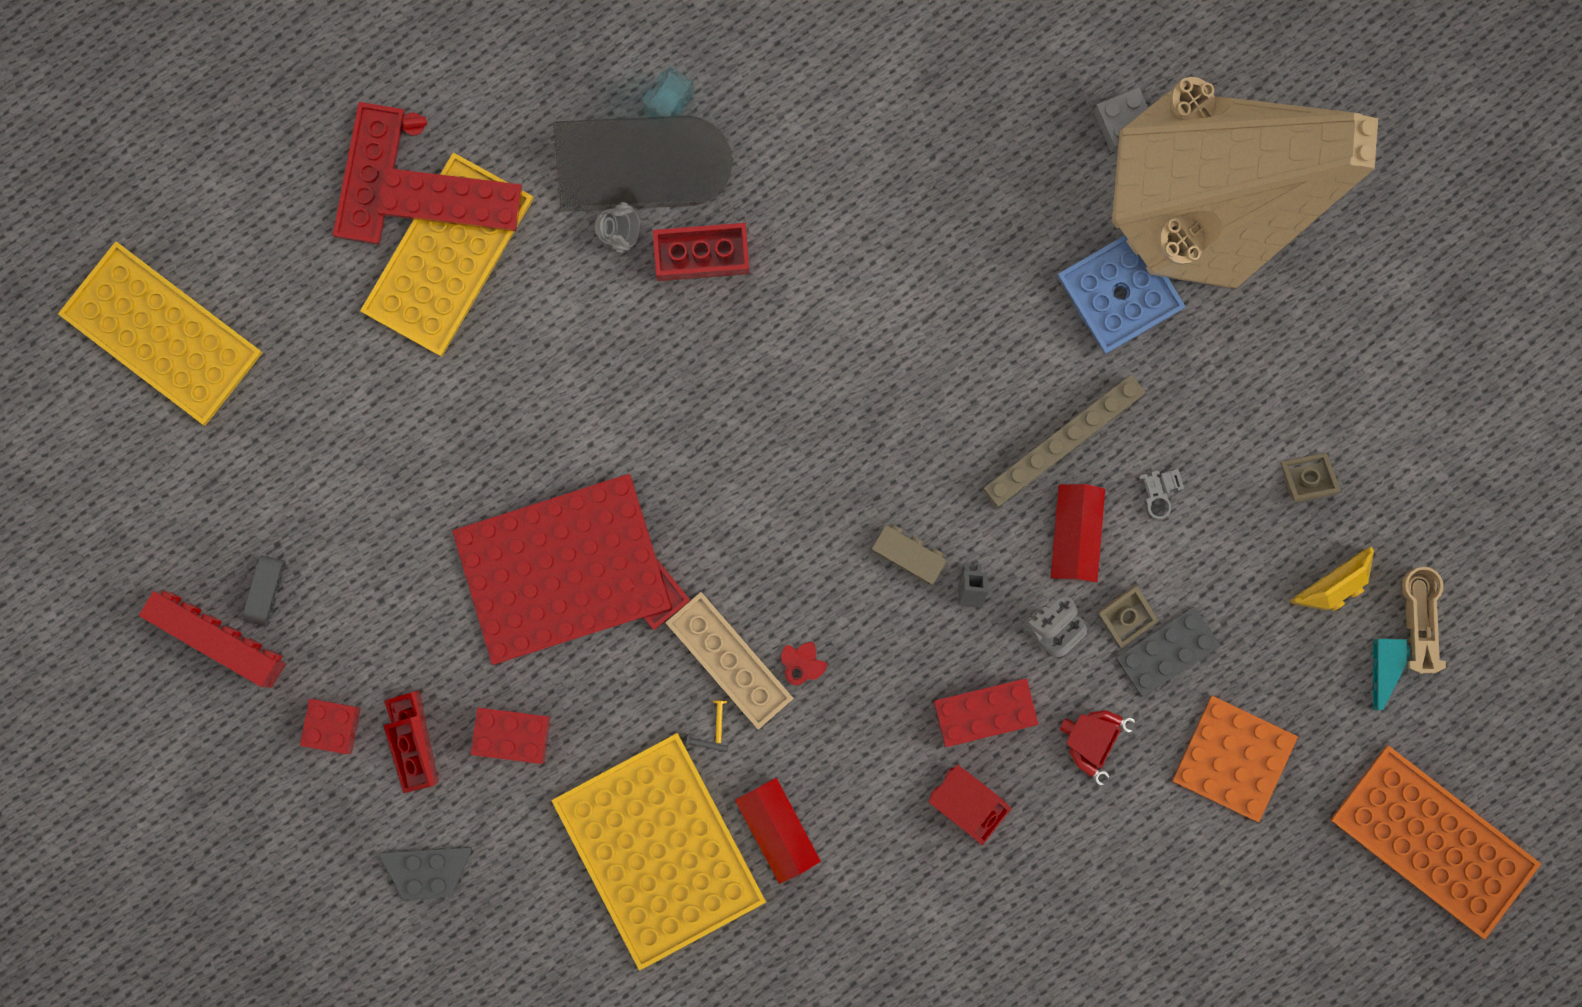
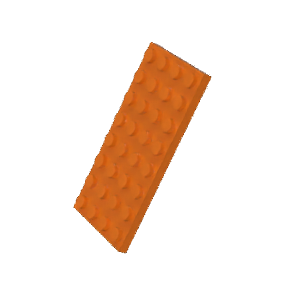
M1389 745L1383 748L1330 819L1332 823L1484 940L1541 865L1539 861Z

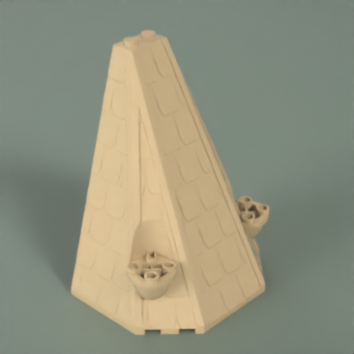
M1198 77L1184 78L1175 84L1172 91L1165 93L1158 101L1144 110L1119 132L1112 223L1117 229L1120 228L1128 239L1126 242L1136 255L1139 254L1147 265L1145 268L1150 275L1225 288H1238L1254 272L1375 169L1378 118L1353 112L1215 97L1214 87L1211 83H1206Z

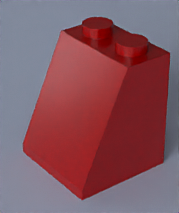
M958 764L946 773L944 782L940 787L938 786L932 791L928 801L982 846L1012 809L1001 797Z

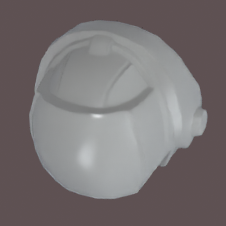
M621 202L615 208L604 210L597 216L595 233L602 243L610 245L617 253H623V251L630 250L638 241L640 233L639 216L628 203Z

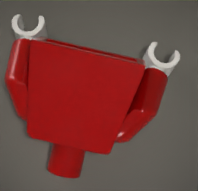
M1107 710L1093 711L1087 715L1081 714L1076 723L1065 718L1060 727V731L1070 735L1066 744L1070 746L1069 754L1076 766L1089 776H1093L1094 781L1099 785H1104L1098 780L1100 774H1104L1109 778V774L1102 770V767L1120 731L1132 732V730L1126 728L1125 723L1127 721L1135 723L1132 718L1122 719V716Z

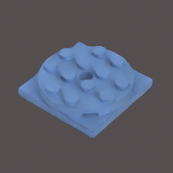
M1125 235L1057 275L1075 305L1080 319L1089 328L1104 355L1145 333L1150 328L1186 307L1168 277L1149 274L1145 268L1147 265L1139 254L1136 255L1126 242L1128 239ZM1115 288H1123L1126 292V297L1124 299L1114 297Z

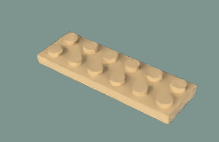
M702 592L666 622L758 730L794 699Z

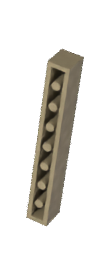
M1131 374L984 487L982 492L997 509L1136 402L1146 392Z

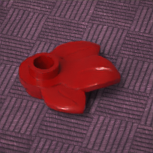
M813 642L805 643L797 650L790 645H786L781 654V661L786 667L785 678L792 685H801L807 679L815 680L825 672L828 665L824 661L816 660V648ZM794 669L800 670L801 676L799 678L792 676Z

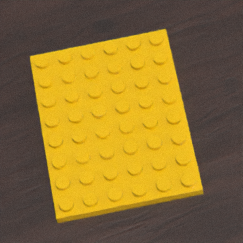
M678 733L551 800L639 971L766 903L761 890Z

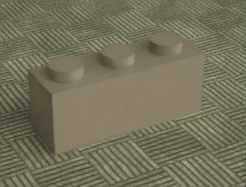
M893 524L890 527L885 525L871 551L932 586L947 562L943 558L944 554L935 548H932L931 551L923 547L924 542L914 536L909 539L903 535L904 531Z

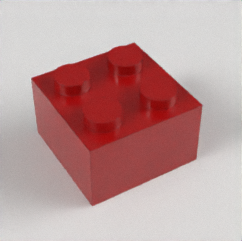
M309 699L300 746L342 754H352L361 707Z

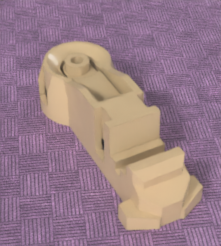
M1428 567L1412 569L1402 579V593L1406 598V629H1410V638H1407V643H1410L1412 647L1408 669L1420 674H1434L1446 668V661L1439 658L1437 600L1443 592V580L1437 571Z

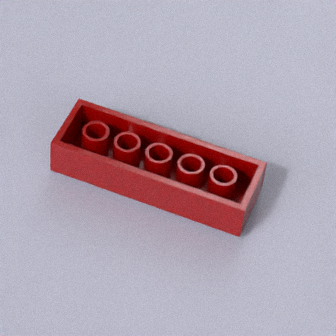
M162 590V592H152L138 616L258 686L273 687L286 665L285 662L281 661L282 655L273 650L261 649V643L252 638H242V632L231 626H221L222 621L212 615L200 614L201 608L191 603H181L182 598L173 592Z

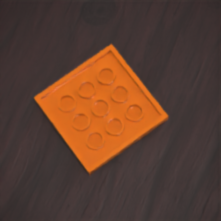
M1210 696L1172 782L1259 823L1298 736L1223 700Z

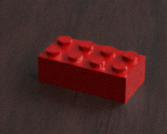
M746 223L653 230L657 281L750 274Z
M1027 678L933 701L944 747L1039 725Z

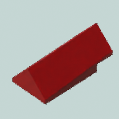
M1088 484L1058 485L1050 579L1097 583L1105 488Z
M417 690L384 700L391 723L383 725L403 793L435 786L439 781L420 691Z
M777 777L735 799L779 884L804 873L821 862Z

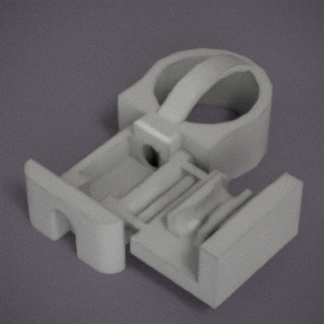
M1179 469L1162 473L1161 477H1157L1160 475L1159 471L1140 476V481H1144L1149 497L1146 499L1148 513L1155 520H1164L1170 515L1171 503L1167 497V494H1170V490L1178 489V491H1184ZM1159 500L1166 502L1168 505L1167 513L1163 515V512L1160 511L1158 513L1159 516H1155L1151 511L1152 503L1160 504Z

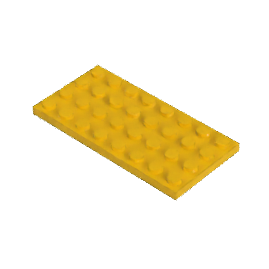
M454 152L441 172V175L506 182ZM523 190L517 227L534 200L532 195ZM414 219L360 312L442 357L515 231Z
M116 241L58 313L63 319L204 426L207 425L263 354L262 351Z

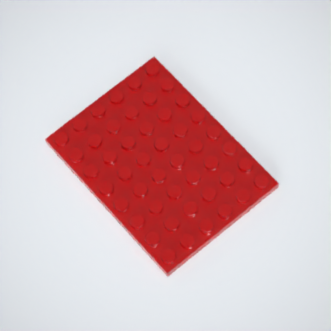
M631 474L452 530L492 665L672 609Z

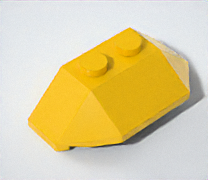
M1365 548L1290 599V602L1294 605L1320 610L1332 609L1335 611L1345 604L1344 599L1350 595L1354 598L1365 591L1363 586L1369 583L1374 554L1373 548Z

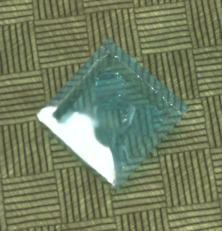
M669 67L666 72L663 70L656 80L658 84L653 90H648L643 98L646 116L668 131L695 95L693 81L672 67Z

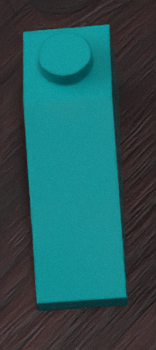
M1373 639V710H1384L1407 664V659L1410 658V646L1407 645V639Z

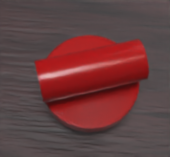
M414 112L406 114L402 119L403 131L411 136L421 134L427 125L426 117H422Z

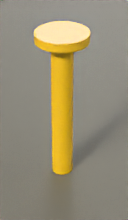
M713 700V703H717L715 743H721L723 703H727V700Z

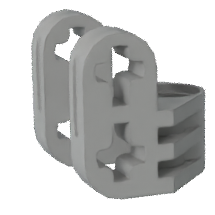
M1069 597L1058 599L1049 609L1045 606L1039 607L1023 623L1024 628L1054 657L1066 655L1087 634V626L1082 618L1076 616L1077 607Z

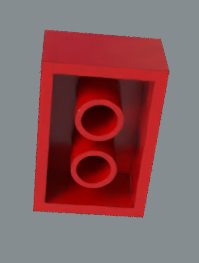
M477 707L471 755L544 764L551 717Z

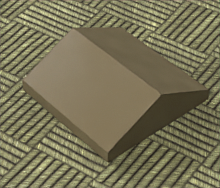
M1327 453L1281 461L1287 491L1294 503L1341 493ZM1323 460L1321 463L1288 468V466Z
M1136 584L1098 611L1103 625L1120 648H1123L1159 621ZM1149 617L1151 618L1148 622L1139 627L1126 638H1124L1123 640L1120 639L1128 632L1133 630L1135 627H1137L1139 624L1144 622L1146 619H1148Z

